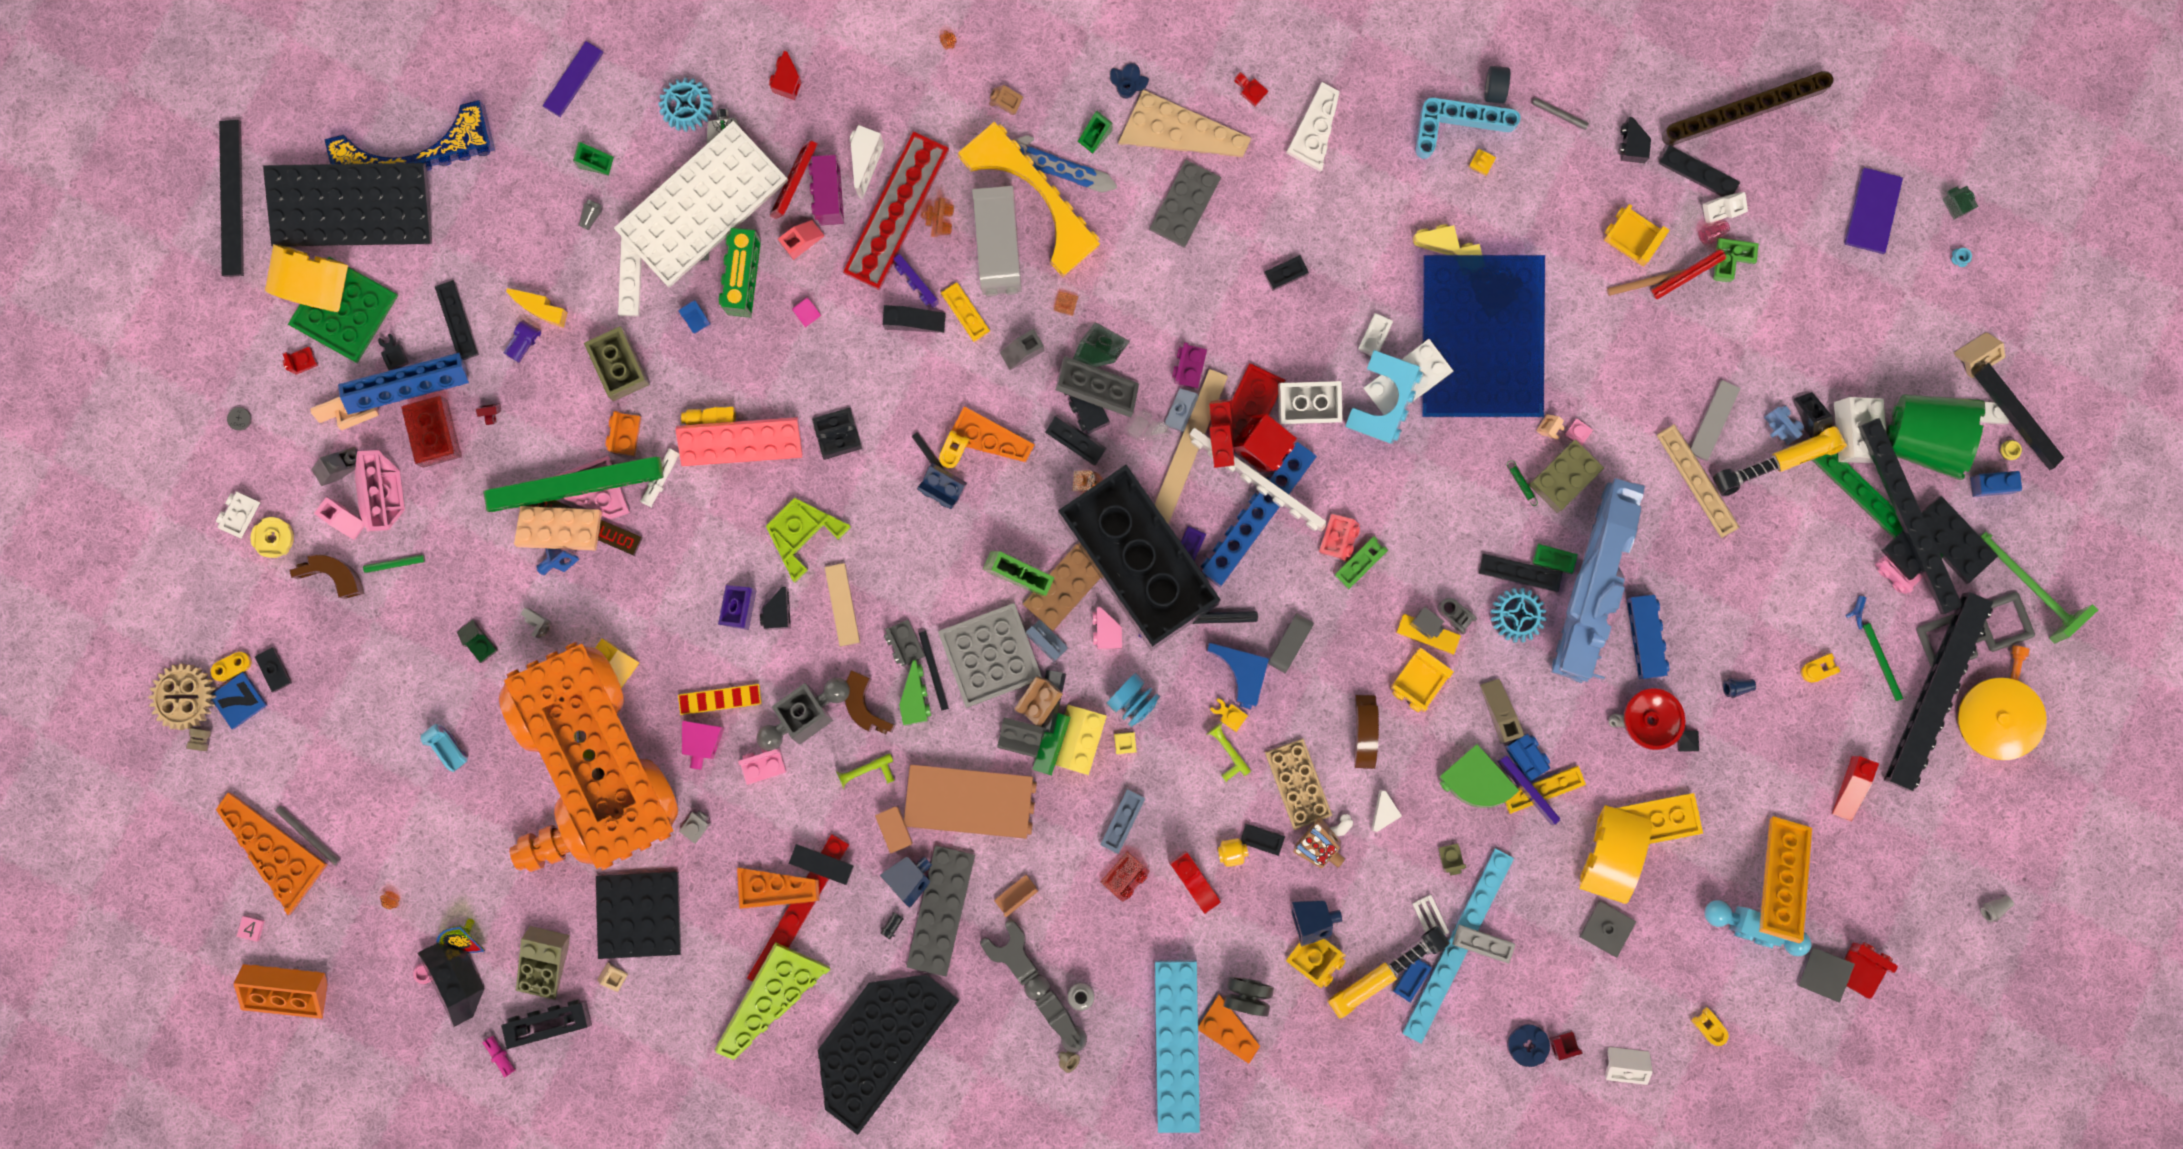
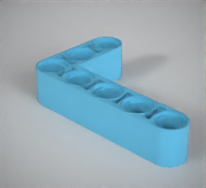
M1429 98L1424 102L1421 109L1415 149L1416 154L1422 159H1427L1433 154L1437 142L1439 122L1512 132L1520 123V114L1513 109ZM1431 106L1436 112L1431 113L1427 111L1426 107ZM1446 110H1453L1455 112V115H1448ZM1466 113H1473L1475 118H1468ZM1491 115L1494 121H1488L1486 116ZM1506 118L1512 119L1514 124H1508ZM1424 126H1430L1433 131L1427 132ZM1421 145H1428L1430 151H1424Z

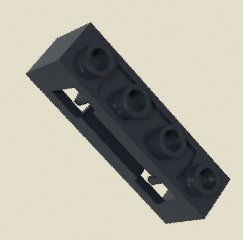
M580 999L567 1002V1007L560 1008V1005L548 1007V1012L540 1014V1010L527 1013L528 1017L520 1019L519 1015L507 1018L508 1023L501 1025L506 1049L592 1026L587 1002L580 1003ZM571 1011V1015L563 1017L564 1025L534 1032L529 1037L521 1039V1036L531 1033L528 1025L561 1017L564 1013ZM571 1022H575V1023H576L575 1025H571V1026H568V1027H567V1024H568V1023H571ZM526 1024L527 1026L520 1028L519 1025Z

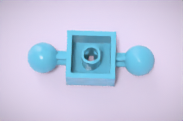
M1714 900L1705 908L1704 915L1709 924L1715 927H1723L1730 924L1729 930L1734 931V936L1750 941L1755 939V944L1772 949L1773 946L1781 947L1784 944L1786 951L1793 956H1803L1811 948V939L1806 932H1804V940L1801 943L1759 932L1761 912L1737 906L1735 913H1733L1730 906L1721 900Z

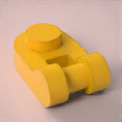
M951 430L939 455L940 463L946 468L955 467L960 461L970 439L965 436L961 437L957 435V432ZM952 442L959 444L958 449L951 446Z
M1833 653L1803 665L1801 669L1802 678L1806 682L1814 683L1841 672L1839 666H1836L1833 660L1835 659ZM1826 663L1828 670L1823 671L1821 664Z
M1706 1007L1702 1010V1014L1699 1017L1695 1016L1691 1020L1710 1044L1722 1046L1728 1041L1729 1036L1726 1028L1709 1008ZM1707 1020L1712 1023L1708 1028L1704 1026Z

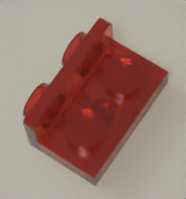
M1127 851L1100 882L1119 900L1124 902L1133 895L1135 888L1147 879L1150 871Z

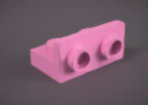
M1886 555L1875 564L1879 568V574L1884 578H1889L1893 582V588L1899 593H1910L1913 587L1923 578L1919 573L1914 579L1908 580Z
M762 749V754L756 756L754 753L742 756L743 760L738 761L747 785L787 772L780 749L771 751Z

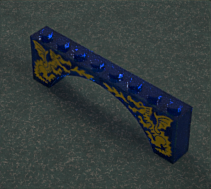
M480 100L461 104L456 119L447 133L434 145L413 155L382 157L370 154L355 146L344 134L324 139L330 164L426 163V171L431 170L432 166H448L452 164L451 161H468L471 159V156H487L491 151H495L485 105Z

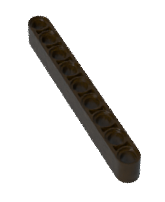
M1821 71L1672 123L1663 132L1662 141L1668 146H1674L1820 95L1831 87L1834 78L1831 73ZM1818 80L1823 81L1825 86L1820 85ZM1799 86L1804 87L1806 93L1802 92ZM1781 93L1786 94L1788 99H1784ZM1762 99L1767 100L1768 103H1769V106H1768V105H1765V104L1763 103ZM1744 106H1748L1751 112H1747ZM1725 112L1730 113L1732 119L1726 117ZM1706 119H1711L1714 125L1708 124ZM1688 125L1693 126L1695 131H1690ZM1669 132H1674L1677 138H1672Z

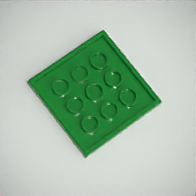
M347 267L338 312L300 304L287 325L358 364L399 295Z

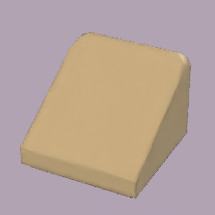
M607 962L597 981L601 985L618 992L628 973Z

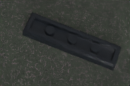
M452 280L434 286L456 353H460L462 360L478 356L479 353L455 281Z
M1482 554L1478 574L1558 593L1563 572Z

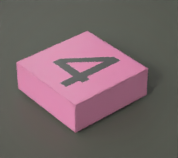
M242 916L237 937L259 941L265 921Z

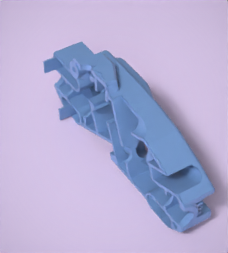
M1614 478L1613 483L1608 482L1601 496V506H1598L1595 518L1597 520L1595 525L1593 524L1582 566L1576 577L1566 611L1567 617L1561 632L1563 635L1557 645L1556 659H1553L1551 673L1570 678L1579 683L1583 681L1588 682L1592 677L1601 680L1605 679L1604 676L1594 674L1597 659L1602 658L1599 656V652L1604 647L1611 631V626L1608 625L1606 619L1608 614L1616 613V610L1619 609L1625 589L1623 585L1625 577L1619 567L1622 556L1621 552L1630 553L1638 529L1642 508L1640 503L1644 495L1645 485L1630 483Z

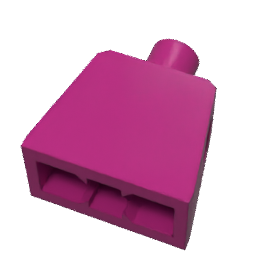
M682 721V754L692 756L690 768L702 770L704 758L714 759L724 727Z

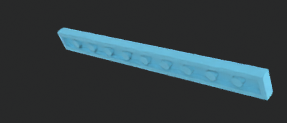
M1494 849L1449 938L1450 944L1443 950L1402 1034L1422 1044L1468 952L1467 949L1452 944L1458 925L1479 930L1514 860L1513 857Z

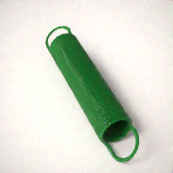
M1517 465L1511 468L1509 471L1527 500L1536 499Z

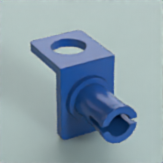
M545 548L547 558L536 565V570L543 576L553 568L565 572L579 561V557L561 549ZM564 558H570L571 560L565 563Z

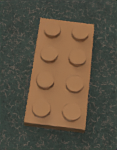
M1077 544L1049 574L1055 578L1047 595L1042 596L1032 593L1023 603L1030 612L1052 631L1058 627L1101 579Z

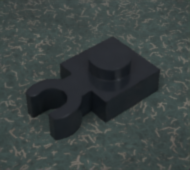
M388 334L390 340L386 344L383 339H378L380 346L385 348L381 355L388 371L409 364L402 346L399 344L395 346L396 339L392 334Z

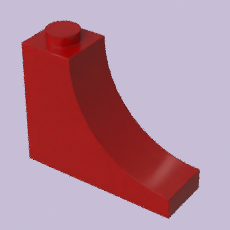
M1183 852L1169 862L1204 914L1221 903L1188 852Z

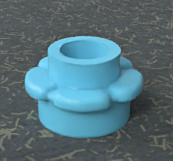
M1957 248L1952 252L1953 257L1951 260L1953 264L1965 267L1967 263L1971 262L1972 253L1969 249Z

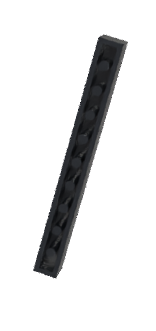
M1971 592L1962 593L1960 601L1963 606L1955 609L1884 778V781L1907 791H1914L1920 784V774L1928 765V755L1937 743L1936 736L1944 727L1945 721L1943 720L1946 713L1952 708L1953 702L1951 701L1953 696L1960 689L1961 683L1959 682L1962 675H1965L1969 668L1967 663L1976 652V642L1983 635L1985 630L1984 623L1993 611V608H1991L1992 601Z

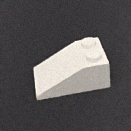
M858 125L856 131L853 130L850 136L854 187L858 197L863 199L885 145L881 133Z

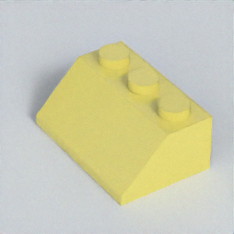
M1067 705L1065 715L1071 718L1055 765L1089 775L1107 716Z

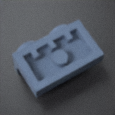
M1041 620L1026 631V635L1053 662L1068 649Z

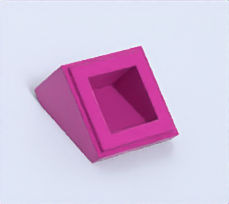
M809 298L804 299L792 308V311L805 328L821 316Z

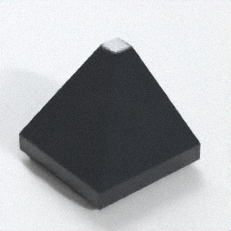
M1684 731L1678 740V752L1699 751V731Z

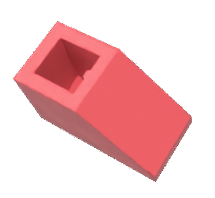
M813 220L792 227L779 237L778 241L794 260L825 235Z

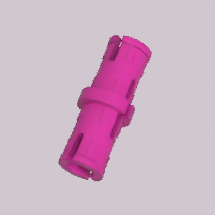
M494 1035L482 1042L492 1057V1063L495 1062L504 1078L516 1071L506 1056L507 1052L502 1050Z

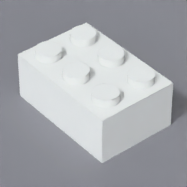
M1341 381L1278 384L1279 424L1342 422Z
M1848 397L1834 402L1836 427H1838L1847 444L1842 451L1838 452L1839 462L1874 463L1858 426L1880 418L1886 431L1884 399Z

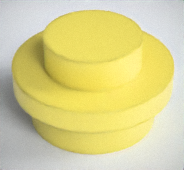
M2014 440L2005 441L2000 447V453L2006 460H2015L2022 452L2021 445Z

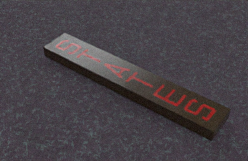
M556 500L525 506L575 509ZM601 520L598 541L635 556L643 538Z

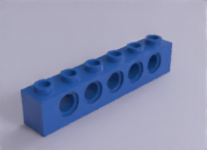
M456 353L340 383L338 387L340 399L349 415L469 383L461 355Z

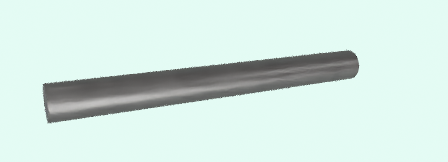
M282 805L275 810L334 866L340 862V858Z

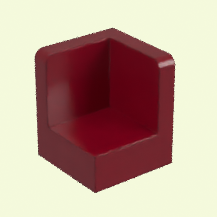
M1573 1032L1549 1038L1555 1059L1559 1061L1583 1054L1582 1049L1578 1048Z

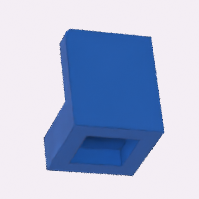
M696 300L678 310L694 334L711 324Z

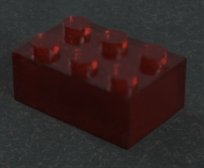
M436 396L401 406L416 465L424 468L462 457L447 399L442 396Z

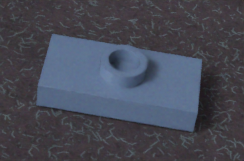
M1180 388L1164 425L1184 432L1199 395Z

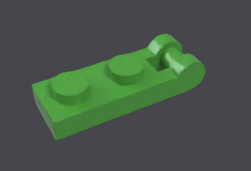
M1375 536L1334 575L1348 590L1388 551L1385 546L1382 547L1377 542L1378 539ZM1371 547L1377 552L1374 556L1368 551Z

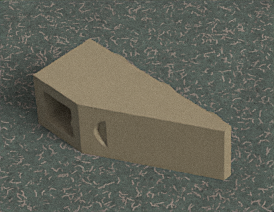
M1500 679L1481 684L1480 688L1500 743L1523 737L1524 734L1520 722Z

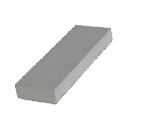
M1458 925L1452 942L1455 946L1508 964L1516 945L1462 925Z

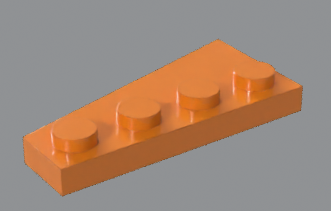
M737 867L739 909L820 901L818 880Z

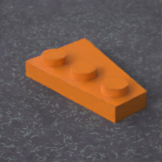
M1218 994L1198 1025V1031L1249 1064L1260 1048V1045L1234 1012L1223 1006L1224 1000Z

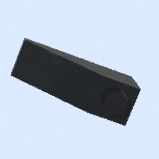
M884 305L882 325L885 330L945 333L946 313L906 306Z

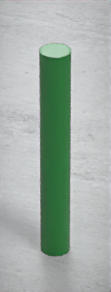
M423 554L363 565L364 573L424 563L425 556Z

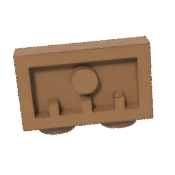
M1036 677L1019 700L1015 710L1024 714L1036 726L1041 727L1063 693L1049 680Z

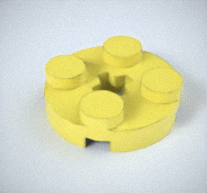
M268 517L254 526L250 537L251 544L261 556L278 558L289 552L293 545L294 533L291 526L284 520ZM272 532H275L277 539L271 543V540H268V536H272Z

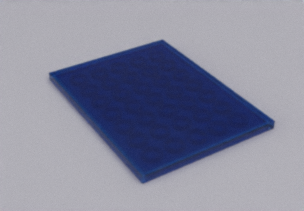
M1423 255L1422 344L1430 339L1454 372L1422 395V417H1544L1545 255Z

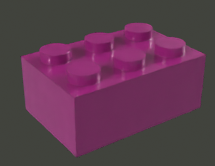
M836 155L812 156V163L808 164L809 175L812 176L813 183H810V193L814 199V202L811 203L812 215H814L815 220H818L820 226L844 224L841 169Z

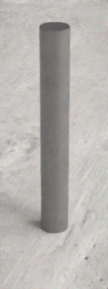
M1535 97L1532 105L1583 130H1586L1589 125L1588 122Z

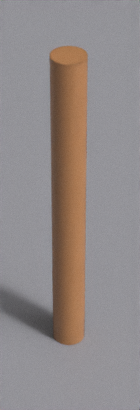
M1683 270L1607 288L1608 296L1663 283Z

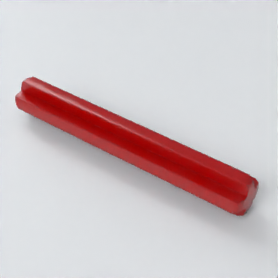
M1722 249L1715 251L1651 290L1652 295L1655 299L1663 297L1725 260L1726 254Z

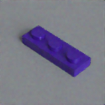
M900 254L894 258L896 264L894 268L901 276L904 274L909 279L906 282L913 291L916 289L921 294L919 298L925 306L930 305L934 308L938 305L939 302L904 258Z

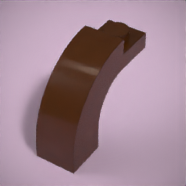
M307 556L308 562L297 564L296 568L289 570L291 578L295 579L326 573L335 583L338 598L348 599L365 594L362 582L356 571L344 561L330 556Z
M851 670L846 681L849 685L850 693L845 700L849 715L857 725L868 732H871L873 725H875V730L885 735L888 731L893 733L896 725L874 716L866 706L865 695L872 679Z
M1355 695L1356 739L1354 766L1361 769H1375L1379 740V710L1376 695Z

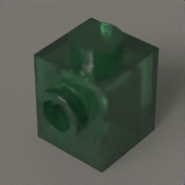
M1957 186L1947 191L1948 195L1942 199L1953 220L1979 207L1975 201L1974 193L1969 190L1968 186L1961 189Z

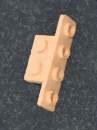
M340 397L310 409L311 414L319 423L336 417L337 426L341 430L379 416L377 407L348 415Z

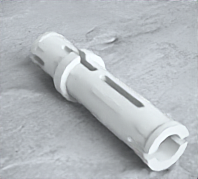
M670 448L668 449L662 461L664 478L648 482L647 485L649 487L640 500L641 503L652 508L659 492L663 491L662 487L680 456L679 453Z

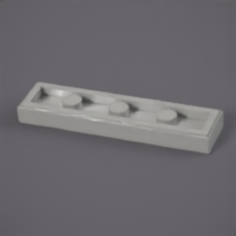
M1720 381L1690 447L1696 457L1704 461L1709 460L1741 388L1726 381Z

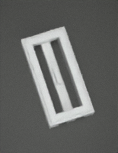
M1431 895L1412 903L1425 932L1429 930V927L1418 905L1422 904L1432 927L1437 926L1426 904V901H1429L1445 935L1449 933Z

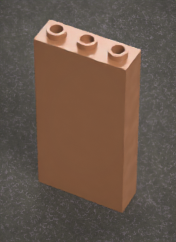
M910 765L904 822L906 827L1027 839L1028 835H1032L1033 822H1029V816L1034 814L1035 802H1031L1032 793L1036 794L1037 781H1033V777Z

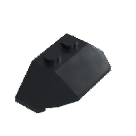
M436 943L418 952L417 954L453 1027L473 1018L485 988L467 951Z

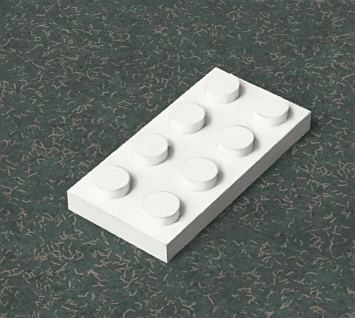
M1430 339L1401 359L1422 367L1421 372H1424L1421 382L1419 384L1416 383L1413 390L1416 391L1413 402L1454 372ZM1380 375L1364 387L1383 415L1390 413L1397 405L1399 399L1398 388L1390 378Z

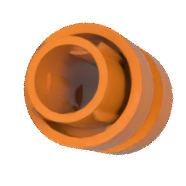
M550 825L540 829L538 837L533 833L518 837L517 844L509 849L515 868L519 871L527 869L529 872L544 868L545 860H548L551 864L565 860L566 853H569L570 850L565 844L559 829L554 825Z

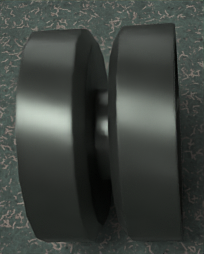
M1229 977L1227 988L1232 992L1239 993V995H1226L1223 1006L1247 1014L1268 1017L1270 1005L1258 999L1272 998L1274 987L1252 979Z

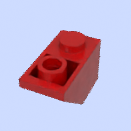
M783 51L782 56H779L777 59V70L775 75H771L769 86L773 93L795 100L802 82L788 52Z

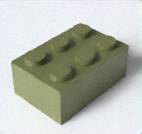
M621 326L584 343L605 392L612 401H616L650 385L631 341Z
M1575 439L1529 486L1556 513H1559L1604 467Z

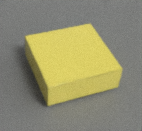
M1135 732L1114 734L1116 754L1137 752Z

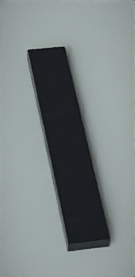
M1985 364L1974 377L2049 471L2056 468L2065 457L1991 364Z

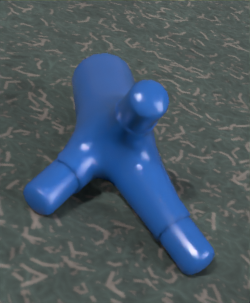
M1858 596L1855 608L1846 614L1847 618L1856 616L1858 629L1863 628L1862 614L1867 599L1864 596Z

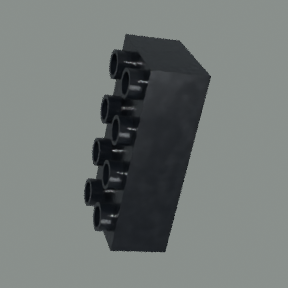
M1124 465L1058 510L1060 521L1151 651L1219 605L1220 597L1127 465Z

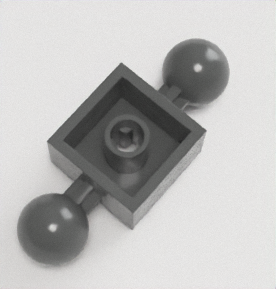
M839 677L831 678L825 683L823 693L819 696L809 685L804 683L774 704L772 708L781 723L777 726H763L758 731L756 740L759 747L765 751L778 749L782 744L783 736L787 733L791 739L801 744L830 724L833 719L825 706L830 702L836 704L844 702L850 693L848 683Z

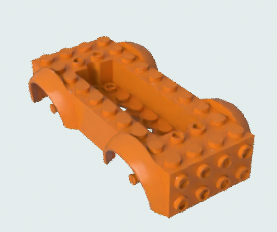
M574 642L565 647V652L558 654L555 651L546 655L547 660L541 663L536 660L527 664V669L522 672L516 669L506 674L507 679L504 680L505 684L499 693V704L505 722L516 741L525 750L540 753L560 794L554 806V815L558 829L568 849L579 862L595 865L596 869L601 867L602 870H605L614 865L612 861L618 858L621 861L633 855L632 851L638 848L640 851H643L652 846L651 842L657 839L661 842L671 837L670 833L674 831L672 825L677 818L678 807L671 787L661 770L653 761L637 757L617 716L623 707L624 697L620 683L610 663L598 649L586 647L583 644L578 645L577 642ZM581 730L585 732L586 739L584 742L578 743L574 740V733ZM591 749L595 752V758L592 761L584 760L583 752L585 750ZM595 768L604 770V777L601 780H595L592 777V771Z

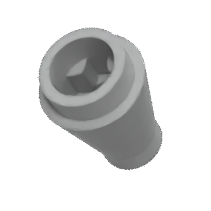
M2004 896L2000 899L1984 903L1980 911L1988 922H1997L2014 906V902L2009 896Z

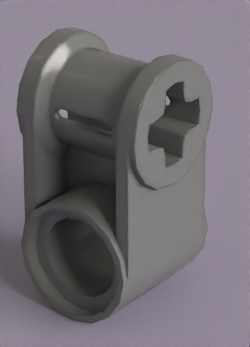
M1453 598L1444 599L1438 604V613L1462 635L1466 633L1467 627L1477 620L1474 614ZM1446 602L1452 605L1451 613H1447L1444 610Z

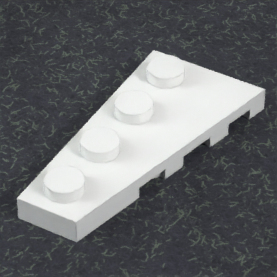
M1323 82L1320 84L1286 151V154L1320 172L1323 169L1328 138L1331 133L1332 120L1335 115L1340 92Z

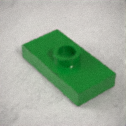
M1537 544L1532 564L1573 574L1578 554Z

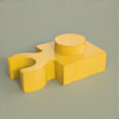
M1217 698L1216 701L1221 704V708L1215 710L1211 707V712L1221 714L1222 718L1219 721L1237 732L1248 715L1233 704L1229 708L1225 707L1224 701Z

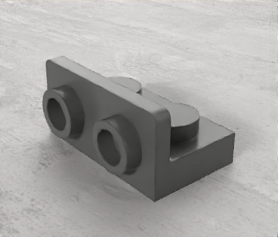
M909 620L893 627L885 628L886 634H884V638L888 646L892 645L895 650L892 655L896 664L900 663L904 667L914 660L917 661L925 657Z
M1004 717L997 748L1035 758L1041 744L1044 727Z

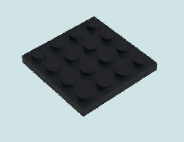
M679 872L595 876L598 959L681 955Z

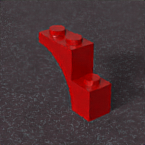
M1231 399L1211 401L1209 403L1211 415L1210 436L1214 468L1235 466Z

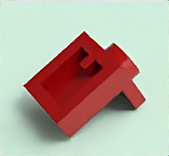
M306 347L292 354L288 352L282 353L284 357L282 362L285 369L295 375L318 366L311 347Z

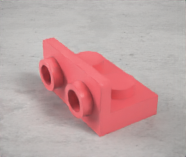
M1331 514L1319 552L1348 562L1349 557L1352 556L1354 551L1353 544L1355 538L1360 533V524L1354 519Z

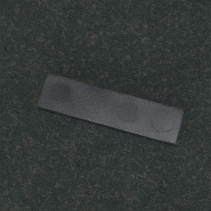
M1670 145L1659 162L1660 165L1721 197L1734 194L1740 184V181Z

